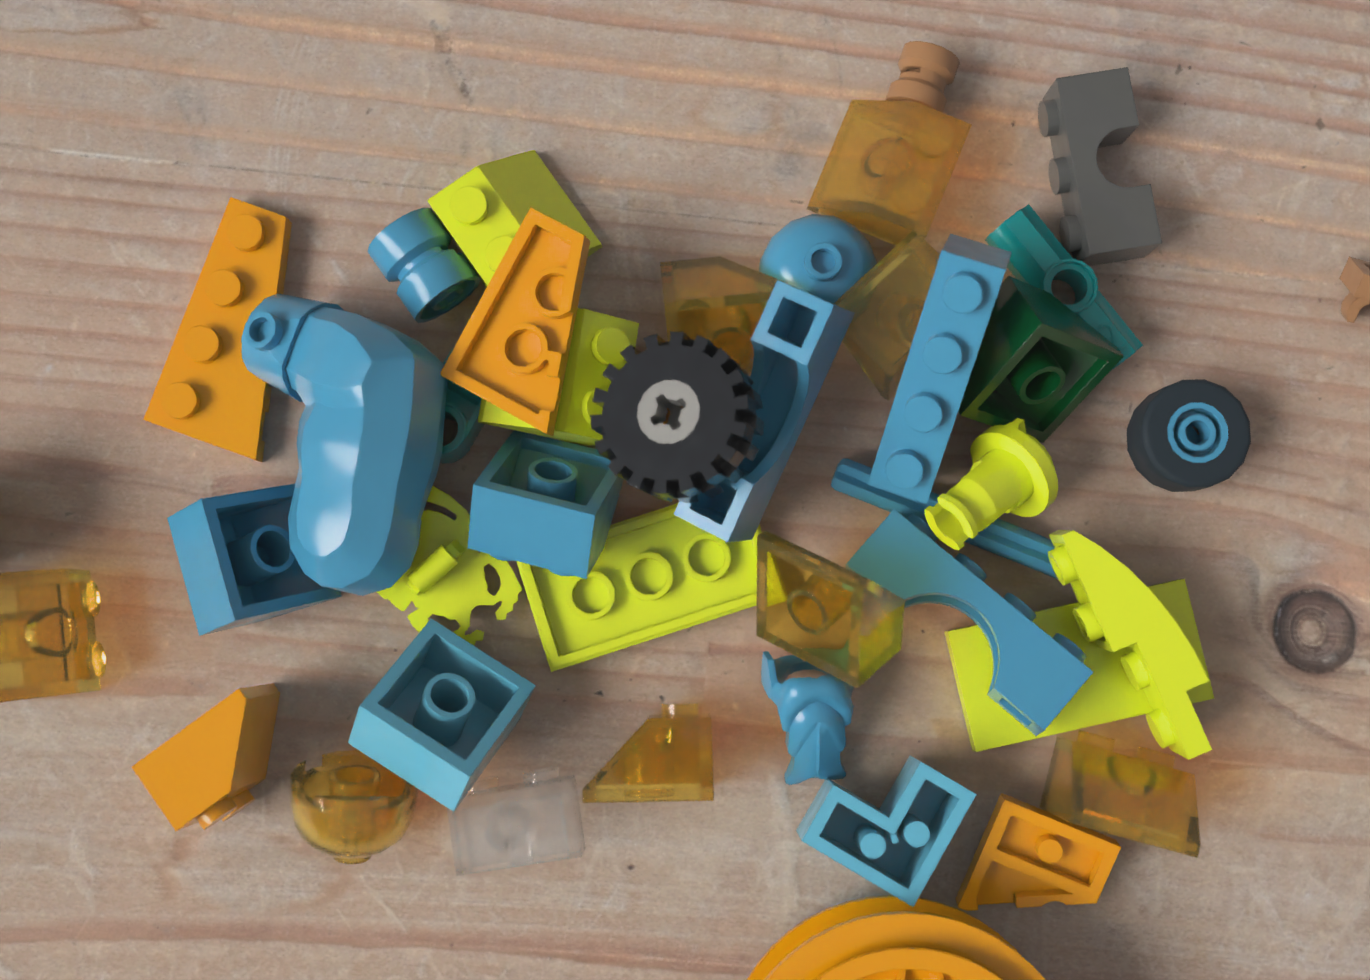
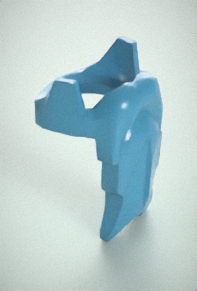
M848 643L842 654L800 653L773 659L768 651H764L762 655L761 683L767 696L777 705L782 730L786 731V747L791 755L790 763L784 774L785 783L788 785L799 784L811 777L825 780L827 778L831 780L843 779L846 777V771L840 760V752L846 747L845 726L851 724L854 709L851 700L854 690V643ZM800 670H817L827 674L816 679L802 677L789 678L785 681L788 675Z

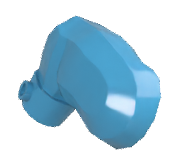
M278 293L267 297L251 312L245 324L241 338L242 359L247 370L253 375L297 401L304 402L306 405L299 420L296 442L299 470L288 515L290 549L304 574L320 586L361 596L391 588L411 567L419 545L421 516L437 476L442 456L448 384L447 379L440 375L444 364L419 341L384 323L357 313L345 311L337 304Z

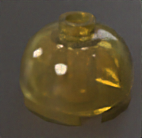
M359 750L334 751L322 754V766L306 771L305 760L297 764L290 774V803L295 827L305 842L319 852L332 856L337 862L360 864L368 861L371 856L382 853L402 839L414 817L418 800V788Z

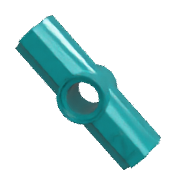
M1029 204L1014 213L987 236L985 241L988 245L1012 252L1007 268L1016 279L1047 291L1052 295V280L1064 281L1072 287L1075 293V302L1072 305H1064L1121 351L1124 357L1114 368L1143 346L1098 290V280L1093 269L1085 262L1071 257Z

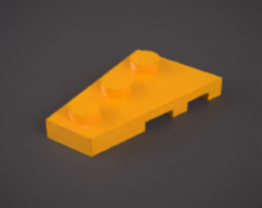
M530 207L440 375L553 437L590 240L585 235Z

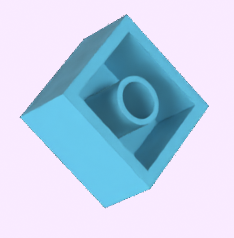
M431 618L360 704L348 743L454 812L519 722L536 685Z

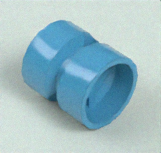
M425 207L411 211L386 226L369 244L367 251L389 282L400 281L396 294L417 323H425L447 313L471 295L481 281V278L463 253H456L454 249L448 250L452 237L431 208Z

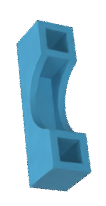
M950 233L940 253L867 485L927 504L1012 252Z
M777 280L751 338L754 349L753 367L750 376L754 384L751 387L760 395L763 405L762 409L756 410V415L764 421L763 436L753 435L752 444L759 451L753 462L744 457L738 468L745 474L736 483L729 479H725L720 483L724 491L723 493L713 498L701 493L698 494L699 502L683 503L679 500L674 515L726 542L753 539L855 313L800 288Z
M894 509L846 563L845 576L891 615L913 605L934 603L952 607L970 617L984 633L992 653L993 673L987 695L1035 736L1045 731L1093 673L1090 668L1082 663L1086 659L1085 653L1065 636L1056 633L1052 638L1034 624L1033 620L1036 618V614L1018 597L1011 593H1006L1004 597H1001L983 582L987 578L986 573L969 557L962 553H958L953 557L935 543L938 538L924 520L914 514H910L906 519Z

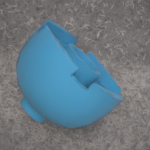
M811 214L790 221L770 239L759 263L758 290L765 307L777 280L800 288L855 313L849 325L850 327L866 312L876 291L877 261L870 242L855 225L833 215Z

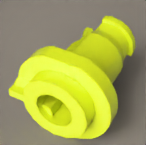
M1016 418L1013 422L1006 425L992 426L975 438L970 448L973 462L970 472L949 489L947 494L942 493L938 496V503L936 505H929L924 509L928 526L945 545L952 549L960 550L964 547V542L968 538L973 539L976 537L978 532L986 529L1004 513H1012L1021 517H1033L1042 513L1055 501L1058 494V478L1052 458L1046 448L1036 438L1026 433L1023 419Z

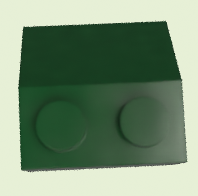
M1008 275L1000 286L958 412L961 416L991 426L1006 425L1013 422L1016 418L1023 419L1026 433L1036 438L1039 442L1044 443L1124 355L1114 344L1051 293Z

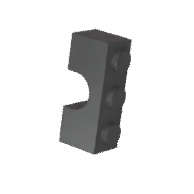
M1124 67L1056 78L1043 97V101L1039 103L1038 122L1043 137H1050L1054 158L1049 162L1050 186L1055 195L1061 194L1064 217H1061L1059 224L1061 244L1067 252L1072 253L1073 259L1083 261L1088 266L1144 258L1162 244L1151 184L1135 187L1115 185L1103 176L1097 164V150L1099 148L1123 144L1139 126L1129 69Z

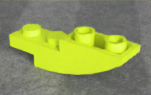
M1057 530L1049 534L1055 549L1048 551V558L1062 585L1070 583L1080 606L1073 608V615L1080 632L1088 643L1096 641L1097 646L1105 650L1115 652L1126 648L1127 654L1121 656V663L1132 686L1137 691L1144 689L1153 710L1146 714V719L1157 743L1161 748L1169 746L1171 751L1188 760L1211 751L1212 748L1187 694V690L1210 680L1194 648L1175 619L1155 594L1128 567L1101 546L1074 530Z

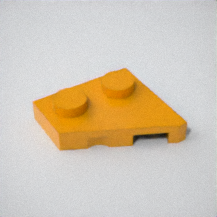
M1001 793L955 898L957 906L965 911L978 910V905L1015 903L1016 908L1042 907L1044 904L1052 901L1062 902L1065 905L1095 904L1100 897L1121 846L1116 839Z

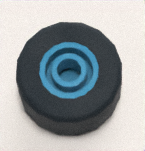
M1205 379L1181 380L1148 395L1133 411L1127 427V451L1136 470L1151 484L1171 492L1197 491L1229 479L1244 463L1251 444L1250 421L1241 402L1225 387ZM1192 426L1198 430L1199 435H1197L1196 430Z

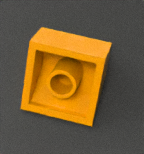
M274 683L237 689L131 767L175 831L195 823H199L203 830L220 820L223 822L228 820L255 800L249 790L266 779L280 692Z

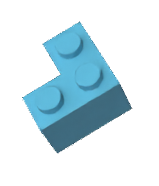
M910 755L880 808L827 778L796 832L802 842L914 907L977 794Z

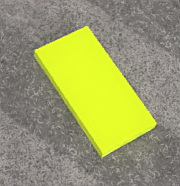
M677 503L610 525L604 548L587 579L576 576H560L546 568L516 561L551 672L783 597L760 524L752 540L726 542L674 515Z
M1185 579L1147 586L1175 619L1194 648L1209 678ZM1078 602L1033 611L1036 614L1033 623L1052 638L1056 633H1059L1075 643L1086 655V659L1082 663L1093 671L1091 676L1045 731L1037 736L987 695L993 673V658L989 643L979 626L975 624L944 631L972 751L979 752L1147 714L1153 710L1144 689L1137 691L1130 683L1124 671L1121 656L1127 654L1126 648L1111 652L1098 647L1096 641L1088 643L1085 640L1073 615V608L1080 606ZM1210 681L1187 690L1191 703L1215 699Z

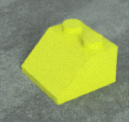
M535 150L478 165L427 200L436 216L486 287L530 207L585 235L590 240L588 257L602 248L601 242Z
M577 309L553 437L482 398L478 422L586 446L595 445L594 442L603 439L601 434L591 429L590 415H602L603 411L601 406L592 401L595 389L599 388L608 391L612 381L602 374L609 364L620 370L627 363L620 352L629 345L636 347L639 323L588 309Z

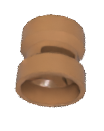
M910 41L904 44L897 64L901 73L898 80L891 82L884 102L886 107L898 116L914 122H939L947 103L943 93L945 87L952 84L960 64L958 57L946 48L929 42Z

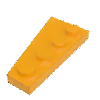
M230 197L143 420L263 462L265 441H262L265 412L269 413L272 388L269 387L268 383L247 370L242 359L241 338L251 312L265 298L277 293H284L292 222L286 216Z

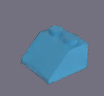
M513 430L473 484L467 548L488 553L498 560H515L546 568L560 576H576L587 579L604 548L624 479L616 476L607 467L611 461L599 455L597 449Z
M295 484L202 498L167 518L199 636L257 623L342 596L341 591L320 586L304 574L290 549L288 515Z

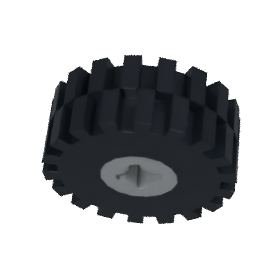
M670 332V341L667 342L658 334L644 337L646 350L640 352L634 346L629 345L620 352L627 363L620 370L609 364L602 375L612 381L608 391L599 388L595 389L592 401L603 408L602 415H590L591 429L603 437V439L594 442L599 455L611 461L607 467L616 476L626 480L627 484L660 500L672 502L673 498L683 503L699 502L698 494L701 493L713 498L724 492L720 485L721 482L729 479L736 483L745 474L738 468L744 457L753 462L759 451L752 444L753 435L763 436L764 421L756 415V410L763 408L760 395L751 387L754 382L748 373L722 348H717L710 340L697 335L694 341L684 332ZM668 408L671 412L668 423L662 424L666 420Z

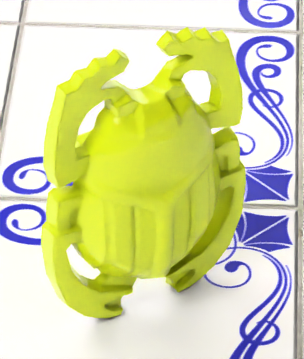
M432 486L427 502L447 508L456 514V519L453 520L437 511L424 510L421 516L419 545L411 567L391 588L377 591V593L382 598L388 599L401 611H405L412 601L415 607L419 609L410 613L407 618L419 633L429 622L428 618L432 614L444 616L449 620H456L459 623V629L453 631V633L475 645L476 641L483 640L484 631L475 630L465 635V632L470 627L471 611L479 605L493 606L502 601L501 606L495 612L496 619L506 620L507 613L513 611V604L518 601V594L522 591V587L508 561L498 560L488 553H479L476 550L467 548L470 514L450 495ZM488 563L496 569L500 577L501 586L494 596L487 591L488 584L485 580L484 567Z

